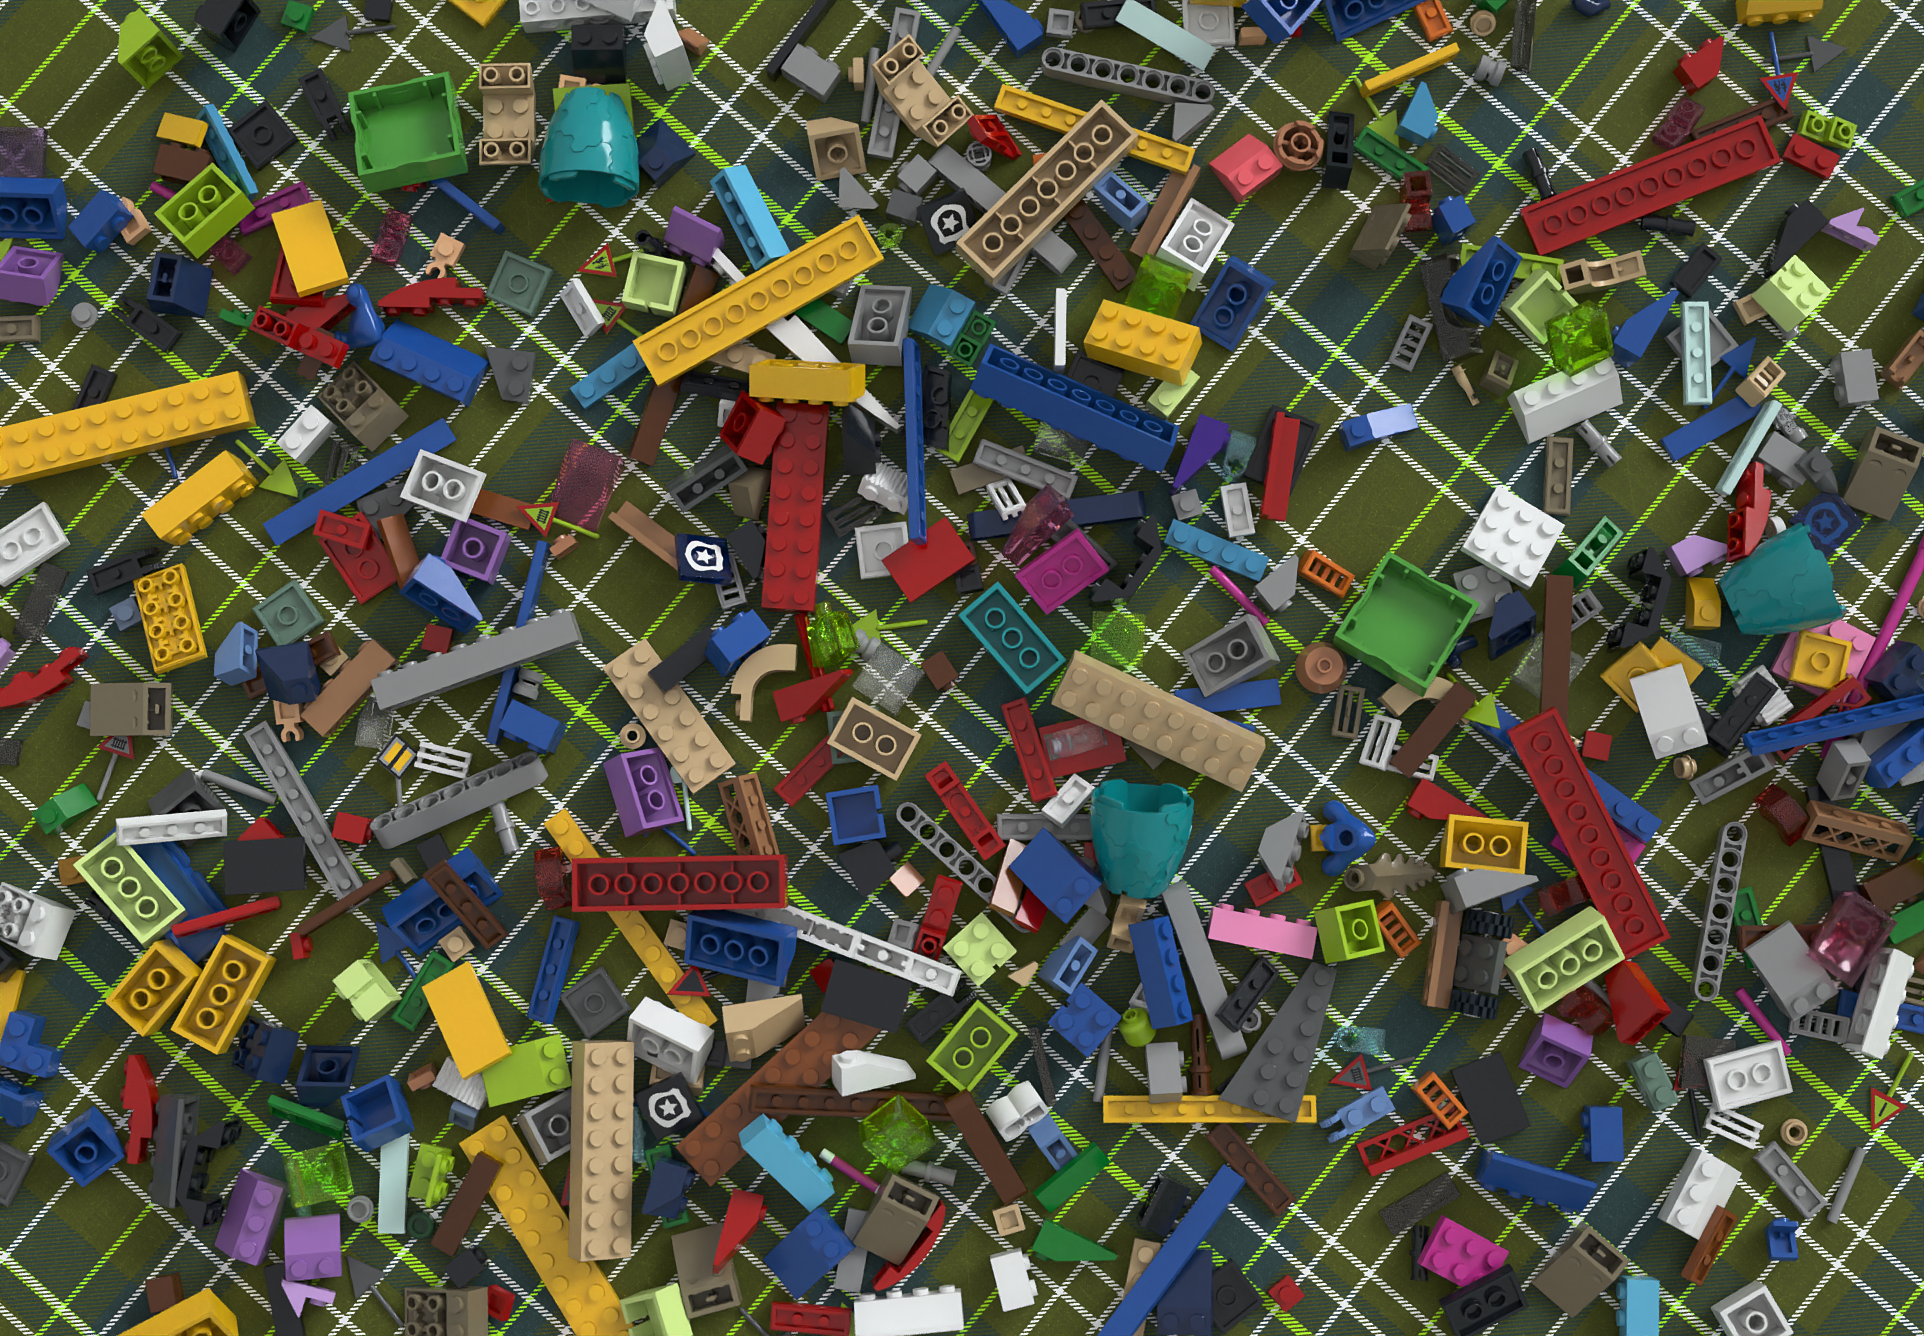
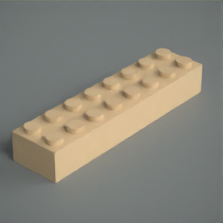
M1101 99L956 242V252L993 287L1097 182L1136 146L1139 134Z
M1077 650L1074 651L1052 697V705L1240 792L1243 791L1265 749V737Z
M623 1039L572 1041L569 1257L581 1262L631 1257L634 1041Z

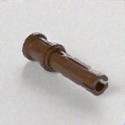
M1192 1015L1193 1020L1190 1021L1192 1066L1188 1068V1072L1191 1073L1192 1090L1189 1091V1094L1211 1095L1213 1094V1090L1210 1089V1072H1212V1067L1208 1065L1206 1015ZM1198 1030H1199V1049H1198Z

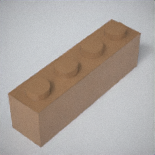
M372 639L371 641L364 642L357 650L359 654L353 660H347L340 667L339 671L341 673L334 680L331 678L322 686V693L316 700L307 702L304 705V711L300 716L322 737L330 738L374 692L370 680L378 678L377 674L386 670L394 671L401 663L379 641Z

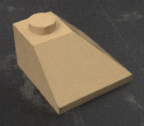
M833 117L806 121L817 181L840 177V170L843 167L852 175L867 172L858 124Z

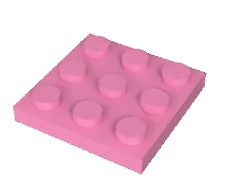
M1842 620L1813 629H1803L1853 642L1845 677L1852 673L1856 679L1876 640L1875 637ZM1798 632L1787 634L1769 670L1770 673L1785 681L1788 680ZM1787 681L1817 697L1826 691ZM1849 693L1844 696L1843 702L1846 701Z

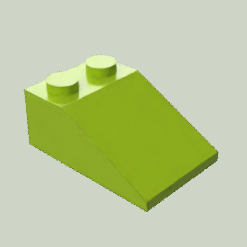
M560 1034L510 1046L512 1055L481 1071L489 1107L572 1086Z

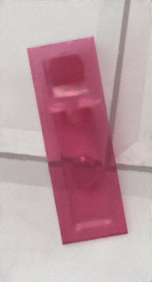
M1047 484L1028 502L1001 551L1005 558L1019 566L1075 515L1063 495Z

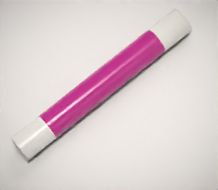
M824 1148L819 1158L875 1194L877 1193L881 1184Z

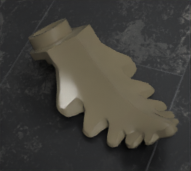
M1383 853L1374 864L1353 865L1349 867L1344 873L1343 880L1345 885L1352 891L1377 890L1385 898L1391 899L1393 898L1394 890H1397L1401 896H1405L1407 894V885L1412 891L1418 890L1417 883L1425 887L1426 880L1432 882L1433 876H1436L1438 871L1432 868L1430 863H1427L1425 866L1422 859L1418 860L1415 864V857L1413 856L1409 857L1405 863L1402 854H1397L1394 861H1391L1390 855Z

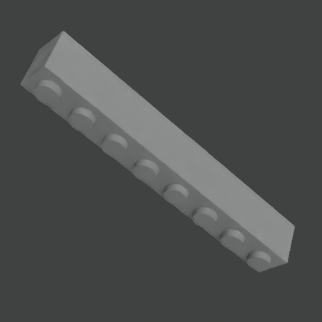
M564 608L558 609L550 613L551 617L542 620L540 617L527 620L525 626L517 629L516 626L504 628L501 630L500 635L479 637L476 639L477 643L469 646L466 643L456 645L451 648L452 652L443 655L442 652L428 655L426 657L427 660L421 663H417V661L405 663L402 665L401 670L395 672L393 670L380 672L377 674L378 678L370 680L379 710L390 712L582 644L584 642L575 615Z

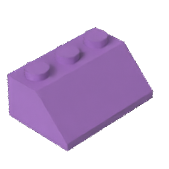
M659 747L622 753L603 763L626 838L647 834L684 821L665 756Z
M241 1168L214 1246L231 1258L255 1266L265 1262L292 1184Z

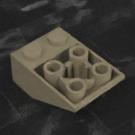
M1411 204L1374 205L1348 257L1373 270H1376L1379 264L1385 265L1400 240L1399 236L1406 228L1412 216L1408 214Z
M355 361L317 396L371 452L409 417Z
M1878 426L1866 431L1840 503L1889 522L1918 469L1924 452V444Z
M172 683L91 684L90 736L173 735Z
M888 1170L852 1243L900 1266L928 1223L940 1197L934 1192Z
M1581 1221L1531 1283L1571 1318H1574L1615 1281L1630 1260L1591 1226Z
M723 1222L671 1236L681 1294L688 1319L735 1307L743 1301L732 1258L718 1274L713 1273V1262L723 1229Z
M467 1285L461 1289L457 1286L405 1287V1336H489L488 1287Z

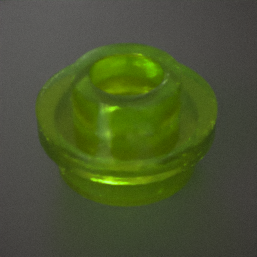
M885 223L879 228L877 239L880 245L892 249L902 242L903 233L897 224ZM888 231H892L895 236L888 239L885 237V234Z

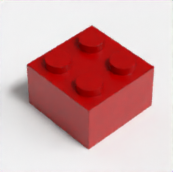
M742 390L719 433V437L736 455L763 465L765 459L772 452V446L777 436L782 433L786 419L769 402L758 401V397H751L748 392Z

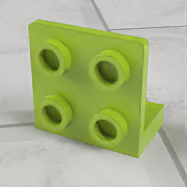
M424 1142L420 1143L408 1196L426 1200L424 1207L428 1208L441 1202V1199L446 1198L449 1183H445L447 1174L452 1172L455 1164V1157H452L453 1149Z

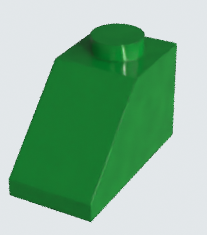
M82 783L51 798L31 814L46 835H59L100 803L86 783Z

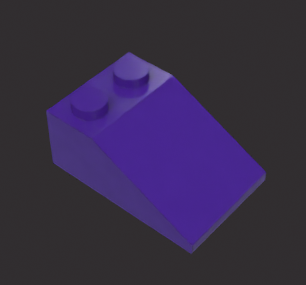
M1202 414L1199 415L1168 495L1173 496L1177 494L1211 463L1219 452H1224L1231 437V433L1227 432L1229 424Z

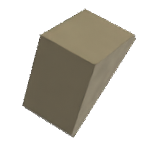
M1495 350L1478 386L1501 397L1510 388L1519 361Z
M750 466L747 468L748 471L728 483L734 515L757 521L768 490L772 471Z

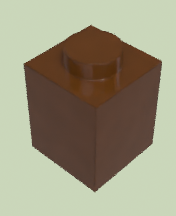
M942 650L920 664V667L937 692L943 690L946 693L958 685L956 680L959 679V675Z
M180 1272L153 1277L145 1281L150 1313L159 1311L161 1313L185 1300Z

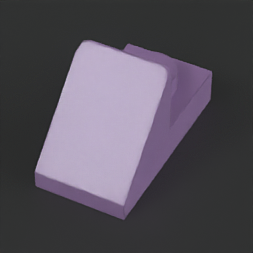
M1864 208L1832 218L1820 229V231L1865 252L1875 247L1880 236L1873 234L1870 228L1857 226Z
M282 1277L281 1285L298 1318L300 1317L306 1297L310 1298L309 1303L325 1307L326 1302L333 1304L336 1294L334 1290L296 1280L286 1281L285 1277Z

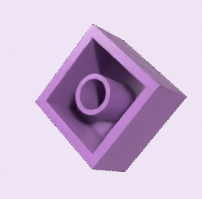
M469 518L467 522L456 519L441 558L445 560L452 570L493 585L512 537L506 532Z

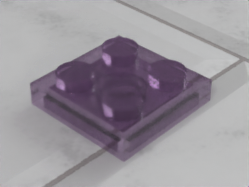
M0 127V177L45 178L48 131L45 128Z

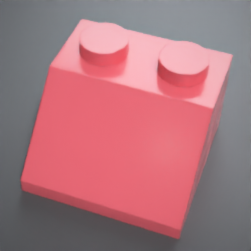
M1247 134L1208 163V166L1238 204H1241L1277 177L1283 167L1271 149L1250 134Z

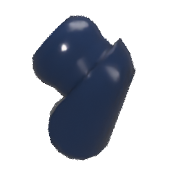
M1571 0L1574 9L1586 17H1592L1611 7L1609 0Z
M1470 635L1459 639L1445 662L1449 664L1451 669L1461 666L1463 661L1459 656L1462 652L1477 647L1476 637Z

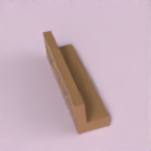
M1194 164L1188 170L1187 176L1174 171L1171 172L1130 248L1129 254L1151 264L1199 177L1201 167Z
M627 500L616 514L612 511L608 516L615 525L693 584L703 571L694 569L688 562L685 555L687 546ZM693 550L691 551V557L696 564L704 567L709 565V562L707 564L704 560H697L699 555Z
M757 772L737 776L718 783L737 854L780 855ZM730 785L734 786L736 793L734 799L730 795L728 788ZM738 811L742 814V824L737 820L736 815ZM745 836L749 839V850L745 847L744 844Z
M1810 800L1806 806L1811 819L1801 834L1803 840L1900 863L1914 840L1907 824L1814 800ZM1817 825L1829 828L1828 831L1821 834L1813 833ZM1846 831L1853 834L1852 837L1845 840L1836 838V835ZM1870 837L1877 840L1876 843L1868 846L1860 844V841ZM1893 843L1900 844L1895 853L1885 851L1883 848Z
M1436 900L1421 1005L1448 1009L1463 911L1452 914L1449 908L1450 902Z

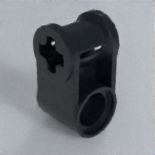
M1660 994L1672 1012L1659 1025L1672 1035L1680 1038L1694 1018V1015L1667 996Z

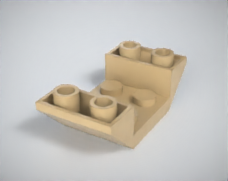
M908 34L871 65L880 94L909 130L931 145L938 147L974 114L958 95L952 100L919 60L925 53Z
M531 63L479 64V90L483 95V139H479V164H532L536 149V97Z

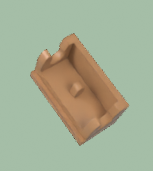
M1921 329L1906 339L1879 373L1882 378L1898 390H1901L1924 361V331Z

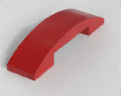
M946 760L924 775L984 861L1006 847Z
M940 1198L926 1224L928 1228L911 1247L900 1266H895L887 1260L871 1280L875 1290L885 1289L902 1280L930 1252L940 1233L945 1217L946 1207Z

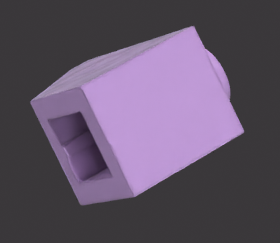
M1692 535L1664 550L1679 577L1688 574L1689 578L1704 571L1702 566L1710 562L1713 566L1727 559L1724 555L1727 553V544L1697 535Z

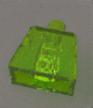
M821 602L815 605L818 618L807 626L814 668L836 666L860 648L848 614L844 611L832 612L829 602Z

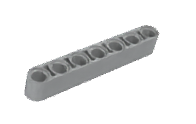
M1056 47L1046 49L1042 55L1041 70L1045 76L1172 105H1175V102L1211 105L1215 89L1209 81ZM1056 59L1059 64L1053 67L1049 66L1046 61ZM1079 64L1084 67V70L1075 72L1071 67ZM1098 70H1106L1109 75L1107 77H1099L1096 72ZM1129 75L1134 81L1126 83L1122 81L1121 77ZM1153 80L1159 86L1157 88H1149L1146 82ZM1179 86L1184 92L1176 94L1171 90V87ZM1203 91L1208 95V98L1200 99L1196 96V93Z
M943 143L928 161L937 170V176L955 191L964 188L970 203L983 214L987 213L1006 194L947 144ZM1051 230L1031 248L1030 252L1057 275H1061L1077 257V253Z
M529 751L376 817L371 822L370 828L382 848L390 849L537 786L546 780L548 773L538 754L534 751Z
M910 802L901 804L896 813L898 821L989 904L992 891L988 893L981 892L978 888V882L986 877L993 881L994 887L996 878L915 804ZM906 807H911L916 812V817L910 822H905L901 818V812ZM924 825H931L935 828L933 838L926 840L921 837L920 830ZM945 842L953 844L955 848L954 854L951 857H943L940 854V846ZM963 860H970L974 864V871L970 875H963L959 871V864ZM1019 900V902H1018L1016 912H1017L1018 907H1019V905H1020V903H1021L1020 900ZM998 912L1018 931L1024 933L1030 932L1029 930L1021 928L1018 924L1012 922L1015 917V914L1011 918L1007 915Z
M1739 822L1724 824L1718 832L1690 984L1692 996L1700 1001L1714 1000L1719 993L1747 841V829ZM1730 827L1738 830L1739 837L1736 841H1731L1727 836V830ZM1725 853H1730L1734 858V863L1731 867L1725 866L1722 862V857ZM1721 878L1726 879L1729 883V890L1726 893L1721 892L1717 887V883ZM1716 904H1720L1725 910V914L1721 919L1713 915V907ZM1711 930H1716L1720 935V940L1715 945L1711 944L1708 940V934ZM1706 956H1711L1715 960V967L1710 971L1706 970L1703 966V960ZM1704 981L1710 986V993L1705 997L1701 996L1698 991L1699 985Z
M1185 880L1173 883L1167 887L1165 892L1161 893V897L1203 1012L1206 1015L1217 1050L1223 1061L1247 1052V1047L1240 1029L1238 1032L1233 1033L1215 1016L1228 995Z

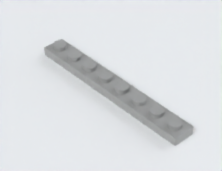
M265 720L243 733L302 837H305L306 844L338 899L344 898L363 886L362 881L337 838L331 837L333 831L269 721ZM371 897L366 899L362 903L358 904L354 908L350 909L346 913H351L352 911L372 900Z

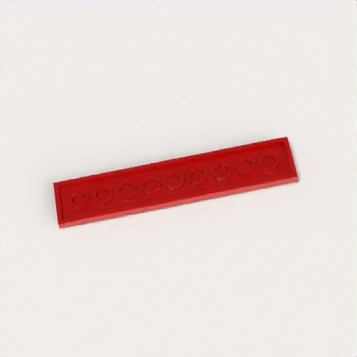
M1758 115L1522 208L1519 214L1538 256H1546L1646 215L1653 214L1775 166L1781 160L1762 116Z
M1553 706L1506 730L1595 909L1605 917L1625 956L1623 960H1628L1671 938L1557 709Z

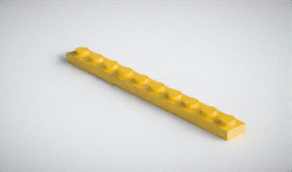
M566 808L544 823V826L571 863L572 858H602ZM607 911L667 994L685 972L667 947L663 945L664 943L641 911ZM667 995L680 1013L698 1023L710 1027L719 1020L703 997Z

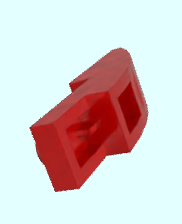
M438 278L402 287L380 299L377 306L387 316L397 317L401 316V313H411L415 317H426L427 313H435V303L439 307H453V304H463L467 308H477L478 304H486V293L482 288H461V283L457 278Z
M260 305L249 327L252 331L337 369H340L350 345Z
M1757 461L1747 465L1737 482V510L1728 514L1727 521L1728 563L1748 557L1753 552L1762 537L1767 523L1771 503V490L1763 488L1764 464Z
M68 647L59 653V658L52 664L48 663L42 666L37 672L38 675L28 671L17 673L11 678L9 685L5 688H0V710L34 704L65 689L75 681L69 673L89 658L88 654L82 648Z
M937 875L913 951L914 953L938 962L963 882Z
M132 1054L129 1055L124 1064L126 1084L121 1090V1101L123 1102V1109L133 1110L128 1120V1128L131 1129L130 1140L127 1141L125 1146V1154L128 1156L127 1163L140 1164L146 1162L149 1138H153L154 1129L158 1126L159 1115H156V1103L159 1096L154 1076L144 1055Z

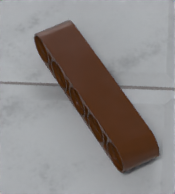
M965 1088L943 1101L1005 1206L1029 1193L968 1089Z

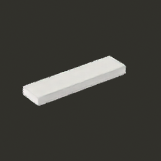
M226 809L116 819L117 846L227 836Z

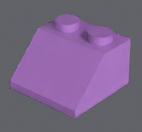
M674 206L664 237L665 244L668 247L667 250L678 257H681L683 254L691 258L690 262L702 267L707 266L712 269L711 264L714 262L713 255L716 249L719 248L722 251L726 244L721 228Z
M13 246L0 262V299L10 302L31 303L36 306H48L58 292L64 254Z
M1544 1013L1533 1028L1518 1067L1567 1089L1591 1056L1593 1034Z
M340 1213L285 1218L286 1281L342 1276Z

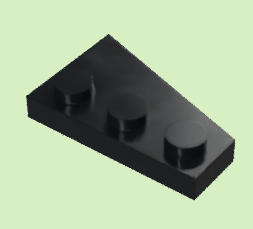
M925 365L921 376L924 445L949 452L952 373L948 370ZM906 420L900 437L906 440Z

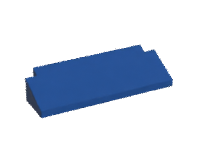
M116 826L96 846L116 832ZM176 841L130 845L186 909L188 916L179 923L229 909L199 871L194 872L190 867L189 857ZM224 925L179 939L173 935V931L170 929L164 936L198 965L213 953L222 935L229 934L224 929L226 926Z

